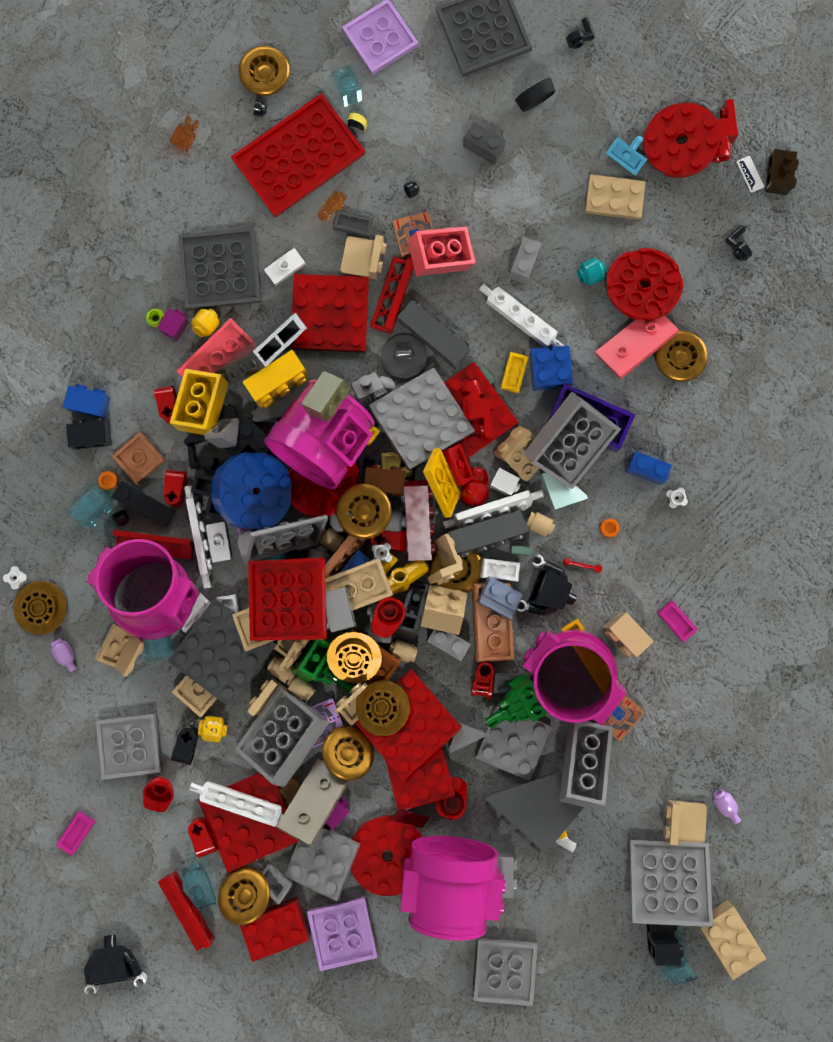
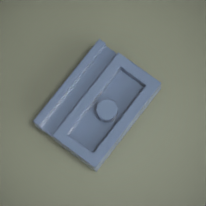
M488 577L477 603L507 619H512V615L516 611L523 594L492 577Z

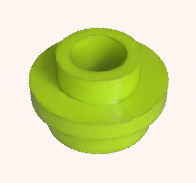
M151 309L146 315V321L151 327L157 328L165 314L160 309ZM159 316L158 321H153V318Z

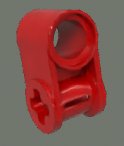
M173 385L154 389L159 416L168 424H170L177 399Z
M166 470L163 499L171 507H180L184 502V487L187 485L186 471ZM175 494L177 498L173 499L172 501L170 497H174Z
M383 531L380 533L381 538L385 539V541L381 542V545L388 543L392 551L407 550V532ZM377 536L371 538L372 546L378 545L377 541H374V538H377Z
M479 662L477 664L472 683V697L478 695L491 699L494 668L490 662ZM483 665L490 667V672L487 675L480 673V668Z
M196 817L188 827V834L197 857L201 858L218 851L206 819ZM196 824L198 827L202 826L201 831L199 829L194 828Z

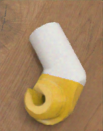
M566 830L556 840L558 845L572 853L577 846L575 842L568 839Z

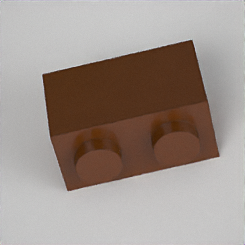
M371 465V468L366 467L365 484H371L380 488L386 495L403 496L406 472L402 471V467L391 466L390 469H382L381 465Z

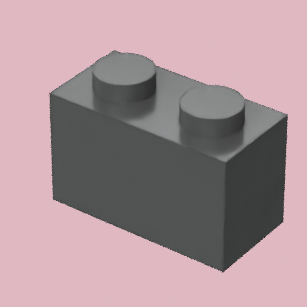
M473 122L464 136L463 147L495 165L504 151L506 140L478 123Z

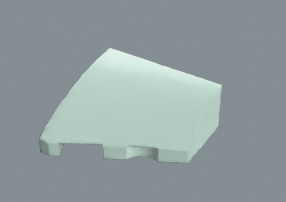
M546 472L540 475L554 510L588 499L587 495L576 485L573 489H570Z

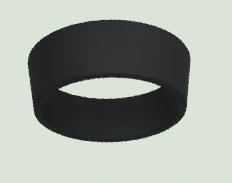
M546 78L534 84L515 99L522 112L538 106L556 92L552 79Z

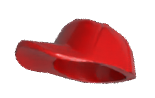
M473 467L471 470L475 478L461 486L460 497L466 506L478 507L486 504L489 499V477L485 469Z
M394 597L382 599L374 611L371 625L372 632L381 638L392 636L404 620L406 614L404 604Z
M155 777L147 783L143 790V805L146 809L156 812H165L174 797V789L170 780L165 777Z
M451 777L456 796L436 801V809L441 817L456 820L463 816L465 812L468 788L467 783L462 778Z

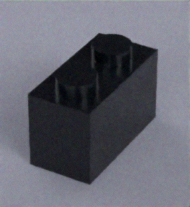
M103 418L91 419L92 422L74 420L72 421L73 424H66L68 447L76 450L112 446L110 423L103 420Z

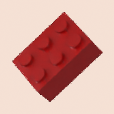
M298 896L283 901L280 904L267 907L259 919L247 925H240L252 962L307 942L311 935Z

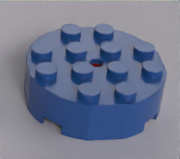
M253 452L235 454L229 457L221 467H218L213 476L212 502L214 508L226 520L225 522L233 527L245 529L271 527L285 516L290 507L291 478L284 465L269 454Z

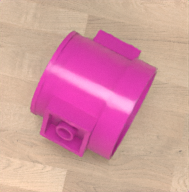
M312 379L298 399H294L280 421L275 423L264 439V442L274 455L302 476L323 487L336 489L348 472L346 466L352 467L373 436V433L369 430L374 426V420L369 412L349 395L342 400L335 415L330 418L328 423L309 415L301 403L317 381Z
M145 539L128 540L116 545L112 549L106 547L99 554L97 564L89 572L87 583L107 606L111 617L120 628L129 635L143 640L161 639L173 634L180 628L182 629L191 615L194 604L200 594L185 570L172 559L168 551L161 545ZM152 563H161L172 567L173 577L171 586L159 603L140 612H124L116 609L115 595L117 589L130 572L138 567Z
M572 629L556 634L550 630H547L546 633L542 631L535 640V648L530 647L523 657V667L532 673L535 693L540 704L549 714L559 720L580 723L593 719L602 726L627 694L625 687L617 681V666L612 651L601 638L584 630ZM571 645L583 646L596 652L606 662L610 670V682L604 695L595 703L583 708H568L554 702L544 691L540 682L539 668L550 653L561 647Z
M426 836L412 842L411 857L404 860L401 890V912H410L408 917L409 925L419 933L444 940L464 941L482 937L487 931V920L499 921L500 914L504 912L502 893L505 894L506 881H504V874H501L500 867H497L498 851L486 843L456 836Z

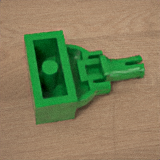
M324 639L310 640L291 671L306 682L313 680L325 682L327 685L335 682L348 692L354 683L339 679L328 666L327 651L330 644Z
M524 673L509 682L511 690L505 696L504 701L499 703V710L484 719L490 729H493L505 720L509 721L510 724L516 720L524 721L527 719L535 722L548 714V712L542 707L536 696L534 683Z

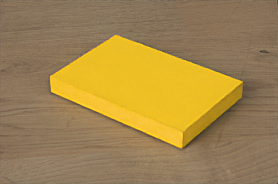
M440 447L434 448L423 473L444 517L447 518L452 516L461 492L455 483Z

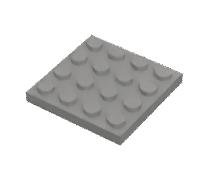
M434 368L371 403L368 407L409 471L427 461L434 448L440 447L441 451H444L475 431Z
M629 840L631 923L713 927L709 843L678 842V845H670L667 841Z

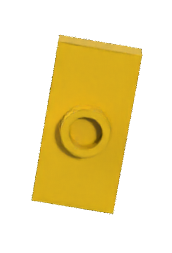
M510 352L500 389L519 394L529 356Z

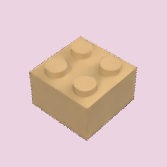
M430 585L421 626L459 635L468 593Z
M619 612L603 627L606 631L604 633L611 642H617L619 651L628 657L637 658L654 642L627 612Z

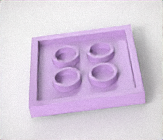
M384 0L342 27L343 33L371 75L376 74L419 47L418 41L390 0Z
M365 896L307 911L320 971L378 958Z

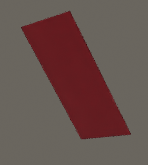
M397 809L390 820L404 824L410 823L413 826L423 828L430 817Z

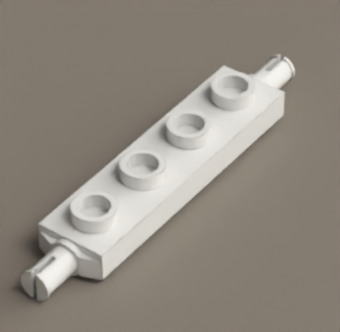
M485 284L480 287L479 291L488 296L486 303L544 348L550 345L553 347L564 346L555 339L558 331L500 287L493 290Z
M192 486L184 487L200 577L202 578L203 589L211 588L209 576L213 569V563L207 554L210 548L208 540L204 538L203 533L206 532V527L200 517L202 506L200 502H197L193 493L190 492Z
M527 490L454 515V519L443 521L445 529L457 526L460 529L519 510L524 511L532 507L533 500L542 498L544 495L542 490L533 493Z
M207 781L203 786L191 783L189 791L200 794L201 802L274 827L284 815L280 805Z

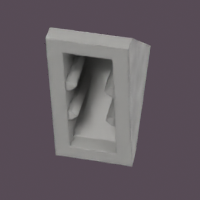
M221 419L204 435L205 439L218 448L236 447L239 419Z
M457 721L462 726V729L451 739L449 750L452 753L485 737L486 734L482 729Z
M268 864L262 874L269 883L270 896L276 904H280L291 888L293 880L285 877L284 873Z

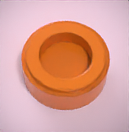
M105 471L99 475L98 484L102 489L111 491L118 486L119 479L115 473Z
M611 518L602 521L599 527L600 533L606 538L616 536L620 529L618 522Z

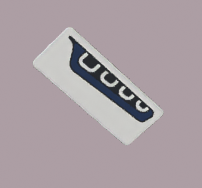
M747 156L738 160L737 164L750 192L752 193L764 188L751 157Z

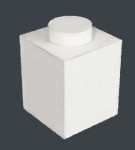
M499 468L490 488L509 497L512 493H517L521 485L518 483L520 478Z

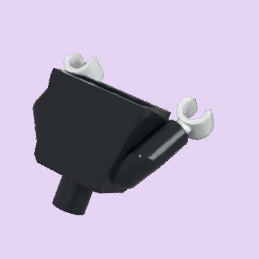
M536 555L535 557L539 558L541 563L536 564L532 562L533 566L537 568L542 566L543 568L539 569L528 601L520 600V602L525 604L524 609L517 608V610L520 612L528 610L529 613L547 615L555 613L557 609L563 610L566 603L573 605L576 601V595L570 593L572 584L568 582V577L563 569L550 561L545 562L541 555Z
M116 935L104 936V948L95 949L84 967L85 982L88 984L84 990L86 994L91 991V988H93L94 994H96L100 985L133 980V977H135V987L139 986L138 979H142L144 984L147 981V975L142 972L137 959L130 949L122 945L116 946Z

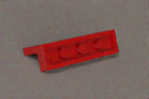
M393 257L370 328L392 335L414 270L412 258L408 257L406 261ZM396 263L405 266L403 273L399 275L394 270ZM397 280L398 288L391 293L388 287L389 283ZM391 297L393 301L391 308L385 310L382 303ZM385 315L387 318L385 326L376 325L377 318Z
M113 530V536H117L116 545L128 540L145 539L161 545L168 551L171 557L191 560L193 558L194 540Z
M175 870L160 879L158 884L196 951L203 947L206 949L212 945L215 937L178 872Z

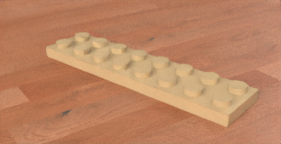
M380 558L325 579V592L344 587L347 588L352 610L393 595ZM249 608L232 614L245 652L275 641H250Z

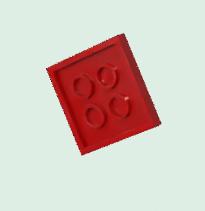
M443 747L405 781H402L386 761L397 809L405 811L456 796Z

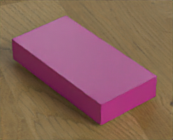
M670 601L657 612L659 617L682 642H685L698 630L673 601Z
M78 811L56 846L73 856L96 821L83 812Z

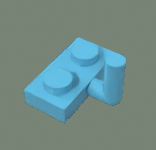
M642 136L635 137L630 146L617 137L606 152L607 155L634 175H637L648 160L636 151L638 146L644 142Z

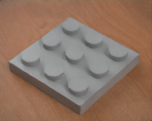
M498 703L494 710V713L498 711L500 708ZM530 719L524 721L516 720L511 724L505 720L493 729H490L488 726L485 732L486 736L483 737L475 758L530 781L552 726L538 720L532 722Z
M156 713L96 721L101 780L160 773L162 771Z
M323 826L312 847L298 841L285 877L338 901L360 843Z
M478 938L473 1000L533 1006L537 943Z

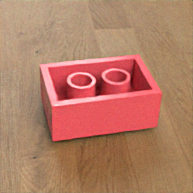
M467 226L416 231L407 239L416 276L466 271L476 263Z

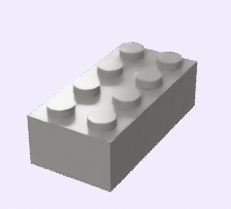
M588 721L580 723L570 722L568 724L560 802L596 810L605 806L613 727L601 726L600 724Z

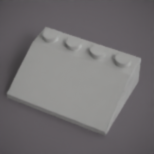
M571 392L524 451V455L531 463L570 489H573L621 429L582 398Z
M327 515L308 519L301 518L291 523L283 522L278 526H267L257 531L243 532L239 535L237 544L244 564H247L248 561H259L284 555L293 549L304 550L318 546L328 520Z
M279 685L235 750L271 784L285 787L330 722L315 709Z

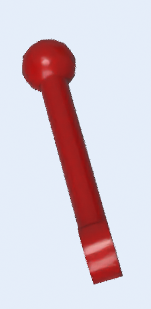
M568 558L563 560V564L566 566L570 564L588 568L597 573L602 571V566L587 565L570 561Z

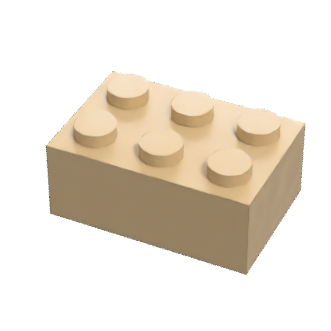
M728 900L712 909L713 927L698 926L722 967L732 980L766 960V957L737 910Z

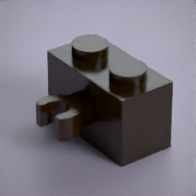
M774 149L768 160L765 192L787 195L795 188L797 182L795 171L799 165L797 152Z

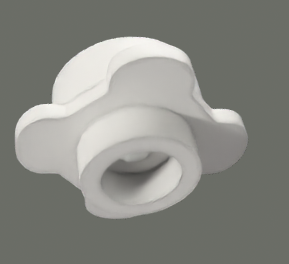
M680 487L674 491H667L666 496L669 497V506L671 508L687 505L688 500L686 499L684 488Z
M388 543L374 545L372 547V552H374L373 560L380 558L381 562H390L392 560L390 555L391 546Z
M17 566L11 567V571L3 576L4 582H8L12 589H18L19 585L23 584L27 579L26 574L19 571Z

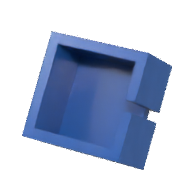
M570 346L552 347L551 351H549V347L531 349L529 360L532 391L561 389L564 384L572 386Z

